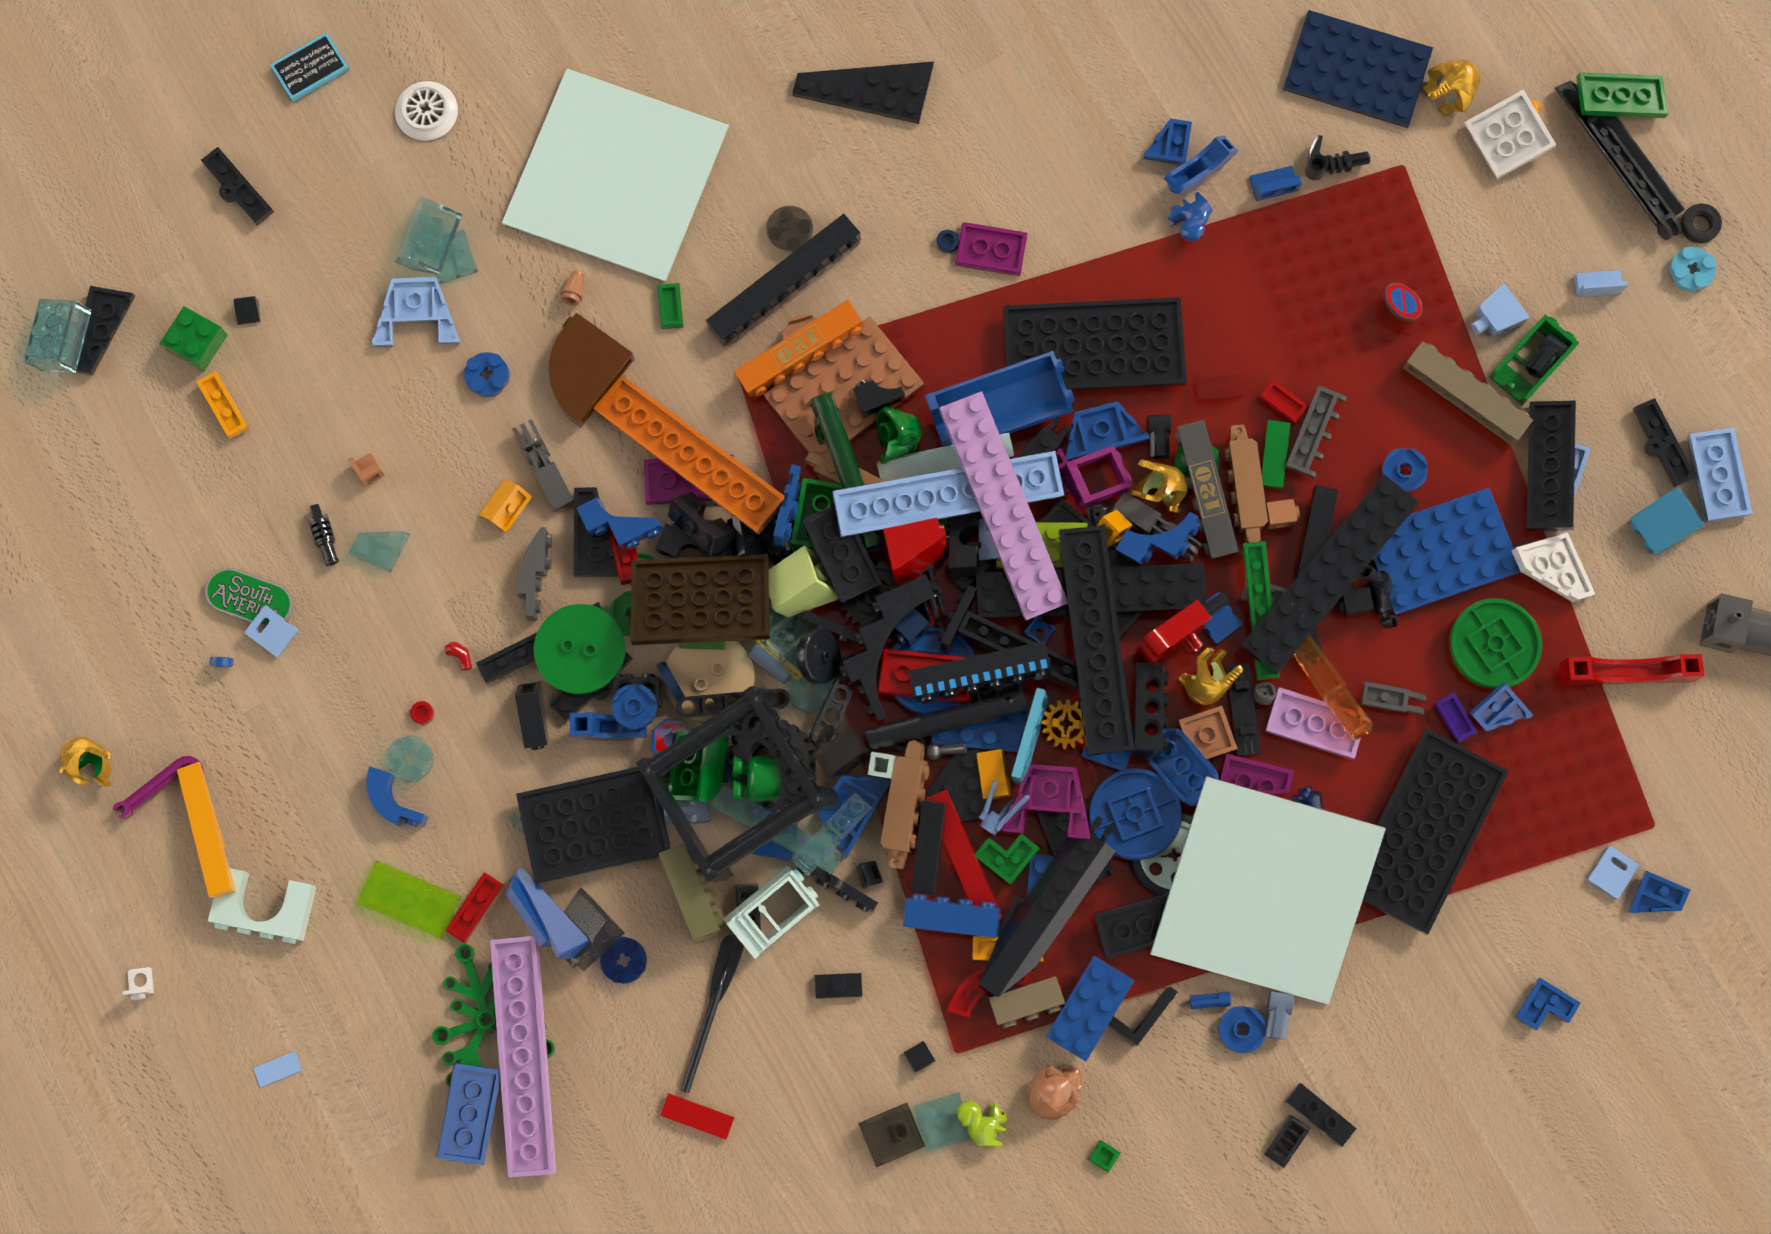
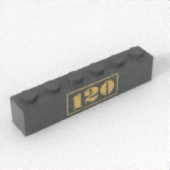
M1201 420L1178 426L1179 432L1175 433L1178 446H1183L1185 453L1181 455L1183 467H1188L1190 476L1186 477L1189 490L1194 489L1196 498H1193L1192 502L1195 512L1200 511L1202 520H1199L1198 523L1200 524V533L1206 534L1207 542H1203L1206 555H1211L1212 559L1239 553L1205 421Z

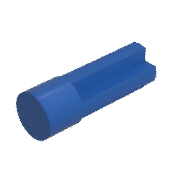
M1230 992L1191 995L1189 1002L1191 1009L1231 1006Z

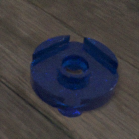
M628 937L615 938L607 943L600 958L601 969L605 976L615 983L629 984L635 982L646 971V951L634 939ZM621 954H624L625 957H630L626 967L622 964L618 965L617 961L621 959Z

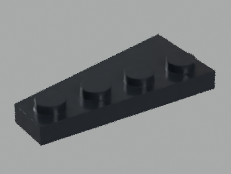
M90 286L69 366L71 372L94 375L135 298L133 293Z

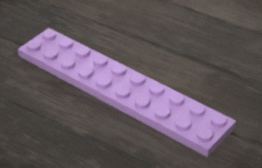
M982 391L940 407V414L1024 620L1026 621L1068 604Z
M534 936L490 940L508 1178L555 1174L556 1162L539 944Z

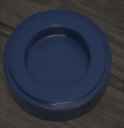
M943 230L938 234L937 247L940 251L951 253L957 249L959 238L954 231Z

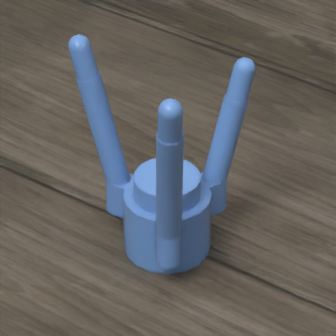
M997 780L993 781L984 809L979 816L982 819L980 826L994 835L997 831H1000L1002 826L1029 799V796L1025 795L1008 812L1016 800L1013 797L999 815L994 811L988 814L998 783Z

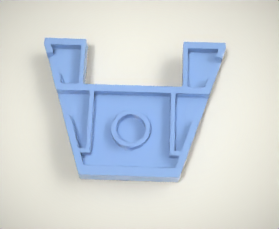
M436 277L391 279L382 315L377 324L378 328L372 340L374 347L394 346L393 323L438 321L439 343H460L458 333Z

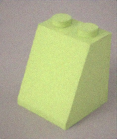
M805 545L769 569L770 605L776 613L791 617L838 600L815 551Z

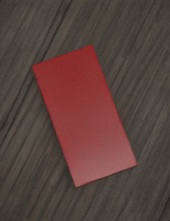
M1272 380L1259 396L1261 401L1293 425L1309 407L1275 380Z

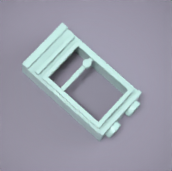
M786 866L723 918L724 922L755 959L809 912L820 906L816 901L817 893L811 886L807 888L802 883L804 877L796 868L792 871ZM789 881L805 903L777 925L761 903ZM757 906L759 907L758 910L764 913L775 927L766 936L748 915Z

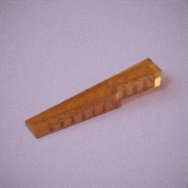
M1309 635L1294 653V657L1353 743L1371 732L1373 723L1347 690L1345 681Z

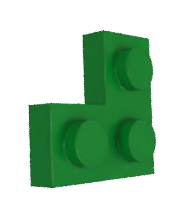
M1022 834L1007 852L992 839L988 838L976 852V857L1012 885L1040 848Z

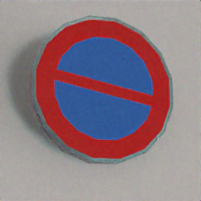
M1392 283L1384 290L1385 304L1395 316L1405 321H1414L1420 317L1423 309L1422 303L1411 288L1400 283Z

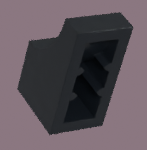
M863 380L853 388V396L864 418L877 413L885 406L892 407L905 401V393L902 387L887 389L875 384L874 380L869 382Z

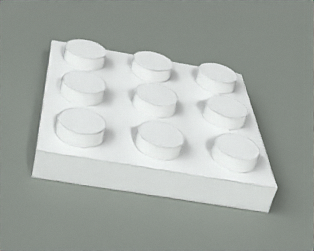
M1524 89L1464 123L1496 179L1503 177L1556 147L1555 141Z

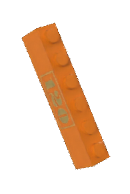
M846 300L734 370L751 398L754 396L759 397L767 391L766 388L773 384L778 385L782 383L790 373H797L804 369L806 363L822 358L824 352L830 348L836 349L841 346L846 338H852L860 334L865 325L850 301Z

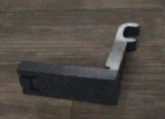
M1171 986L1167 987L1133 1034H1131L1132 1029L1114 1016L1108 1025L1132 1045L1138 1046L1178 992Z

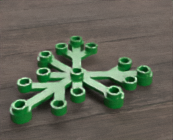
M461 944L456 948L455 956L458 961L464 963L471 988L459 983L452 976L445 978L443 986L446 990L456 991L476 1001L478 1010L466 1005L461 999H454L450 1004L451 1010L455 1013H463L474 1020L451 1028L444 1026L436 1027L432 1032V1040L438 1045H446L451 1041L452 1037L477 1029L468 1047L454 1052H445L442 1056V1061L444 1064L451 1066L457 1060L462 1059L460 1064L483 1067L477 1050L486 1032L494 1029L497 1030L494 996L489 1006H487L485 999L493 983L492 962L489 963L488 972L482 984H480L473 962L475 950L468 944ZM466 949L469 950L470 956L463 958L462 952ZM450 979L455 981V985L452 988L447 986V982ZM460 1001L462 1008L455 1010L454 1004ZM485 1016L491 1017V1023L488 1025L483 1022ZM443 1031L446 1032V1039L440 1040L439 1034ZM546 1039V1044L550 1046L547 1058H550L555 1053V1045L551 1040ZM448 1054L454 1056V1060L451 1063L446 1061ZM452 1072L446 1077L448 1087H450Z

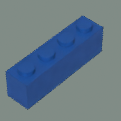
M913 894L912 897L906 898L903 927L996 938L999 934L1001 908L995 907L996 903L982 902L981 905H973V901L967 899H959L958 903L949 902L948 897L936 896L935 900L926 899L927 895Z

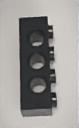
M1136 663L1134 757L1162 758L1163 750H1167V737L1163 736V729H1167L1168 715H1163V707L1168 706V693H1164V685L1168 686V672H1164V664ZM1154 686L1157 688V691L1149 692L1146 687ZM1153 707L1157 712L1150 714L1145 709ZM1154 729L1157 733L1155 735H1148L1145 730Z

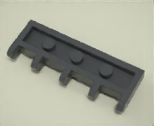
M1318 385L1285 468L1310 478L1316 477L1317 473L1309 470L1313 458L1317 460L1323 459L1324 455L1316 452L1321 438L1325 440L1331 439L1332 435L1324 432L1329 418L1333 420L1339 419L1340 415L1332 411L1337 400L1346 402V396Z

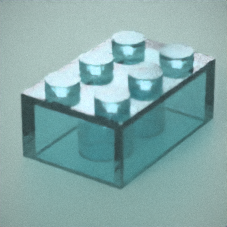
M39 299L23 362L40 371L76 373L92 310L74 300Z

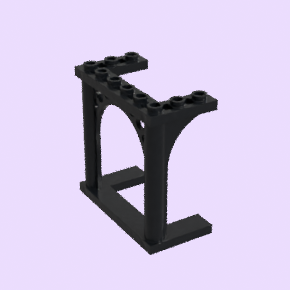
M750 686L744 690L745 695L653 757L642 758L636 762L708 882L727 881L734 876L729 867L790 827L818 811H834L840 807L838 802L840 798L834 788L830 789L829 786L817 785L815 782L817 777L810 767L807 768L803 762L805 759L804 755L798 747L794 748L792 745L791 734L779 724L780 717L776 712L780 709L777 704L779 699L773 690L769 691V689ZM757 716L760 719V727L757 732L752 733L749 730V721L752 717ZM743 719V729L739 731L738 729H736L735 725L741 724L740 720ZM765 728L766 734L770 735L769 739L767 740L764 739L762 736V733L764 732ZM733 735L750 737L763 744L777 762L781 778L779 797L771 812L762 821L709 855L666 785L670 781V770L720 738ZM778 750H780L782 753L780 757L776 755V752ZM788 769H791L792 771H790V773L792 775H795L797 778L789 779L786 775V771ZM790 783L799 784L802 787L801 794L797 796L789 794L786 789L787 785ZM786 798L790 801H794V803H788L787 806L784 807L783 800Z

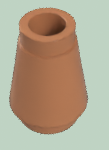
M572 271L561 291V300L564 303L575 306L582 300L585 277L583 273Z

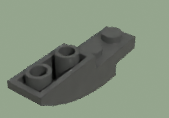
M541 527L532 539L519 571L517 595L519 598H526L525 617L528 620H537V614H541V600H538V592L542 591V579L538 578V576H547V572L551 570L552 566L551 556H548V548L552 547V534H549L546 527Z

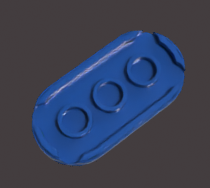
M1175 728L1163 729V736L1167 737V750H1163L1162 758L1147 759L1181 801L1191 806H1197L1206 776L1219 780V775L1213 765L1184 732Z

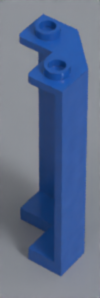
M1051 351L925 395L942 447L953 445L939 408L981 391L999 434H1010L1073 412L1071 402H1074L1075 399L1071 389H1066L1061 372L1065 370L1061 359H1056L1054 352Z

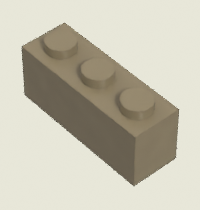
M1056 976L1003 993L999 998L994 996L988 999L997 1026L1002 1025L1003 1029L1017 1025L1016 1020L1024 1017L1026 1021L1039 1017L1038 1013L1047 1010L1048 1014L1060 1011V1006L1065 1004Z

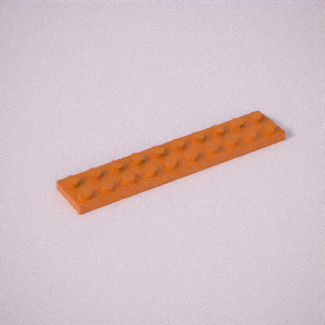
M623 375L620 376L593 408L595 412L758 535L780 510L784 500L783 494Z

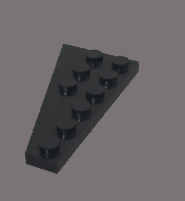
M934 61L797 73L792 95L798 98L920 124Z

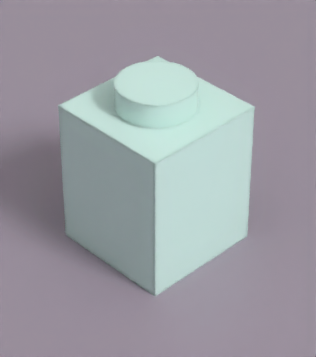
M871 752L868 775L892 778L894 761L898 756Z

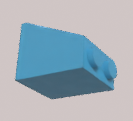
M1676 487L1630 517L1632 523H1630L1631 528L1636 535L1641 533L1646 540L1643 542L1644 547L1650 554L1654 552L1655 555H1659L1706 525L1679 487Z

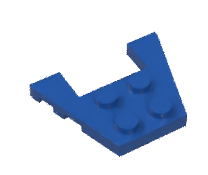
M792 464L789 472L791 473L784 491V500L780 507L773 534L774 545L784 547L785 541H790L792 534L791 522L796 519L798 513L797 506L802 483H798L801 467Z

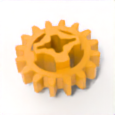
M1067 699L1066 704L1062 705V702L1058 700L1056 708L1053 705H1049L1051 712H1044L1047 720L1041 721V724L1046 725L1047 728L1042 730L1043 734L1049 733L1048 742L1053 739L1055 740L1054 747L1061 743L1063 749L1066 750L1067 744H1070L1073 749L1075 748V742L1078 741L1080 744H1083L1081 737L1084 736L1081 709H1078L1079 702L1076 701L1074 705H1070V700ZM1063 710V714L1058 719L1053 718L1058 711ZM1071 711L1076 712L1080 716L1081 721L1075 720L1071 715ZM1066 714H1068L1069 723H1072L1073 726L1068 727L1067 734L1065 735V730L1060 723L1065 721ZM1051 728L1058 729L1061 732V738L1057 737ZM1081 730L1076 737L1069 739L1073 731Z

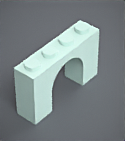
M230 868L236 892L213 899L208 922L214 923V928L228 931L229 927L237 928V933L250 935L251 931L259 932V937L273 940L274 936L282 937V942L296 944V940L304 941L316 886L289 880L284 903L279 913L270 920L257 922L247 915L243 905L249 873Z

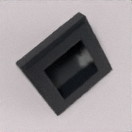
M876 861L861 863L856 867L863 889L883 882Z

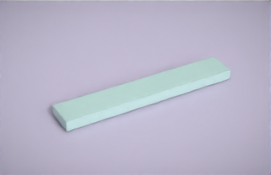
M1009 433L1000 434L1008 456H1014ZM953 445L898 456L886 464H881L880 461H877L880 479L884 481L962 467Z

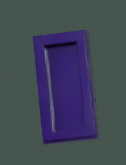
M1455 692L1433 704L1456 744L1477 733Z

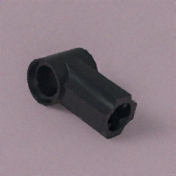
M1550 333L1539 346L1538 352L1528 362L1525 369L1534 378L1541 379L1554 361L1557 362L1568 345Z
M1147 415V433L1150 436V459L1164 460L1170 458L1169 435L1171 434V415Z

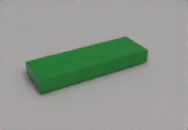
M1267 421L1261 469L1263 487L1281 490L1283 488L1290 423Z

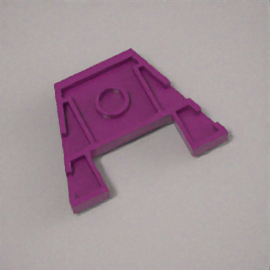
M1030 764L1018 790L1019 794L1015 803L1011 805L1010 810L1025 795H1028L1029 799L1002 826L1001 831L1023 834L1027 810L1070 814L1068 837L1090 840L1091 836L1078 770L1073 767Z

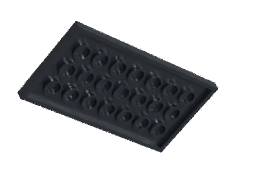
M1181 297L1003 306L1006 367L1053 351L1056 359L1060 358L1065 371L1061 372L1066 389H1071V391L1182 386L1187 384Z
M1425 728L1376 824L1386 829L1362 902L1428 935L1509 771Z

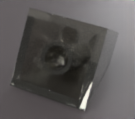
M582 887L577 891L563 912L588 938V943L573 959L565 960L574 969L578 966L584 972L625 933Z

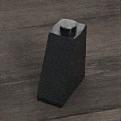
M541 681L519 684L515 699L524 748H531V750L543 749L545 745H548L549 736Z

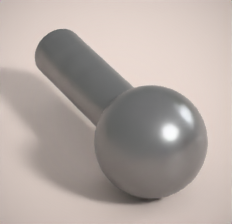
M929 742L925 745L924 755L930 760H936L941 755L966 753L967 747L966 744L940 746Z

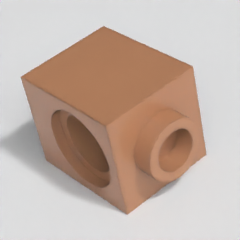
M1294 499L1266 503L1267 530L1292 527L1296 524L1297 519L1300 518L1298 505L1295 506Z

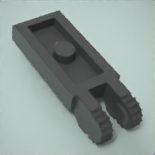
M1365 681L1362 684L1359 705L1400 713L1407 712L1423 715V708L1407 704L1408 698L1416 701H1426V695L1411 692L1409 689Z

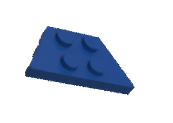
M1118 401L1075 412L1066 459L1067 461H1072L1113 445L1115 449L1149 441L1150 436L1136 424L1137 421L1131 415L1125 412V409Z
M841 775L834 790L839 795L840 800L838 802L840 807L834 811H820L818 816L829 830L844 856L848 857L888 789L891 783L890 778Z

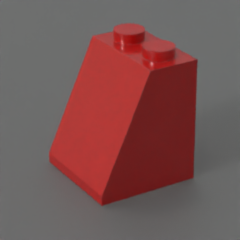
M937 517L883 529L886 551L895 586L914 578L927 567L944 557L943 548H947L944 525H939Z

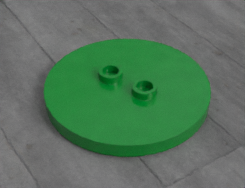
M1485 599L1470 605L1457 617L1451 628L1449 649L1456 668L1466 679L1475 685L1487 689H1496L1504 682L1509 687H1513L1528 678L1537 667L1542 653V638L1535 620L1521 606L1504 599Z
M588 604L568 605L553 612L540 626L534 642L535 662L544 679L554 688L574 695L594 693L609 685L619 674L626 654L624 635L616 620L601 608Z

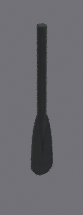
M728 935L721 942L711 981L710 1002L680 1091L690 1093L718 1004L727 992L740 962L744 945L736 935Z

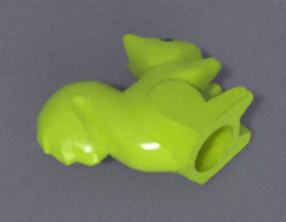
M974 1101L961 1103L957 1109L958 1121L961 1122L963 1127H968V1134L975 1142L976 1147L997 1148V1146H1002V1142L996 1139V1134L1006 1131V1128L999 1126V1124L1005 1123L1007 1116L999 1108L998 1103L990 1104L988 1117H982V1110Z

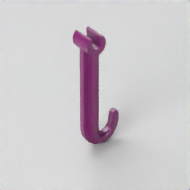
M192 756L178 758L124 801L117 802L113 806V810L118 812L125 807V812L119 815V818H130L133 811L178 777L177 769L200 761Z

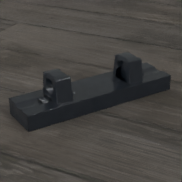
M1249 663L1226 665V675L1239 665L1243 669L1242 673L1228 688L1234 740L1238 748L1236 755L1238 757L1259 755L1261 752ZM1240 689H1246V690H1247V691H1243V692H1236L1237 690H1240Z

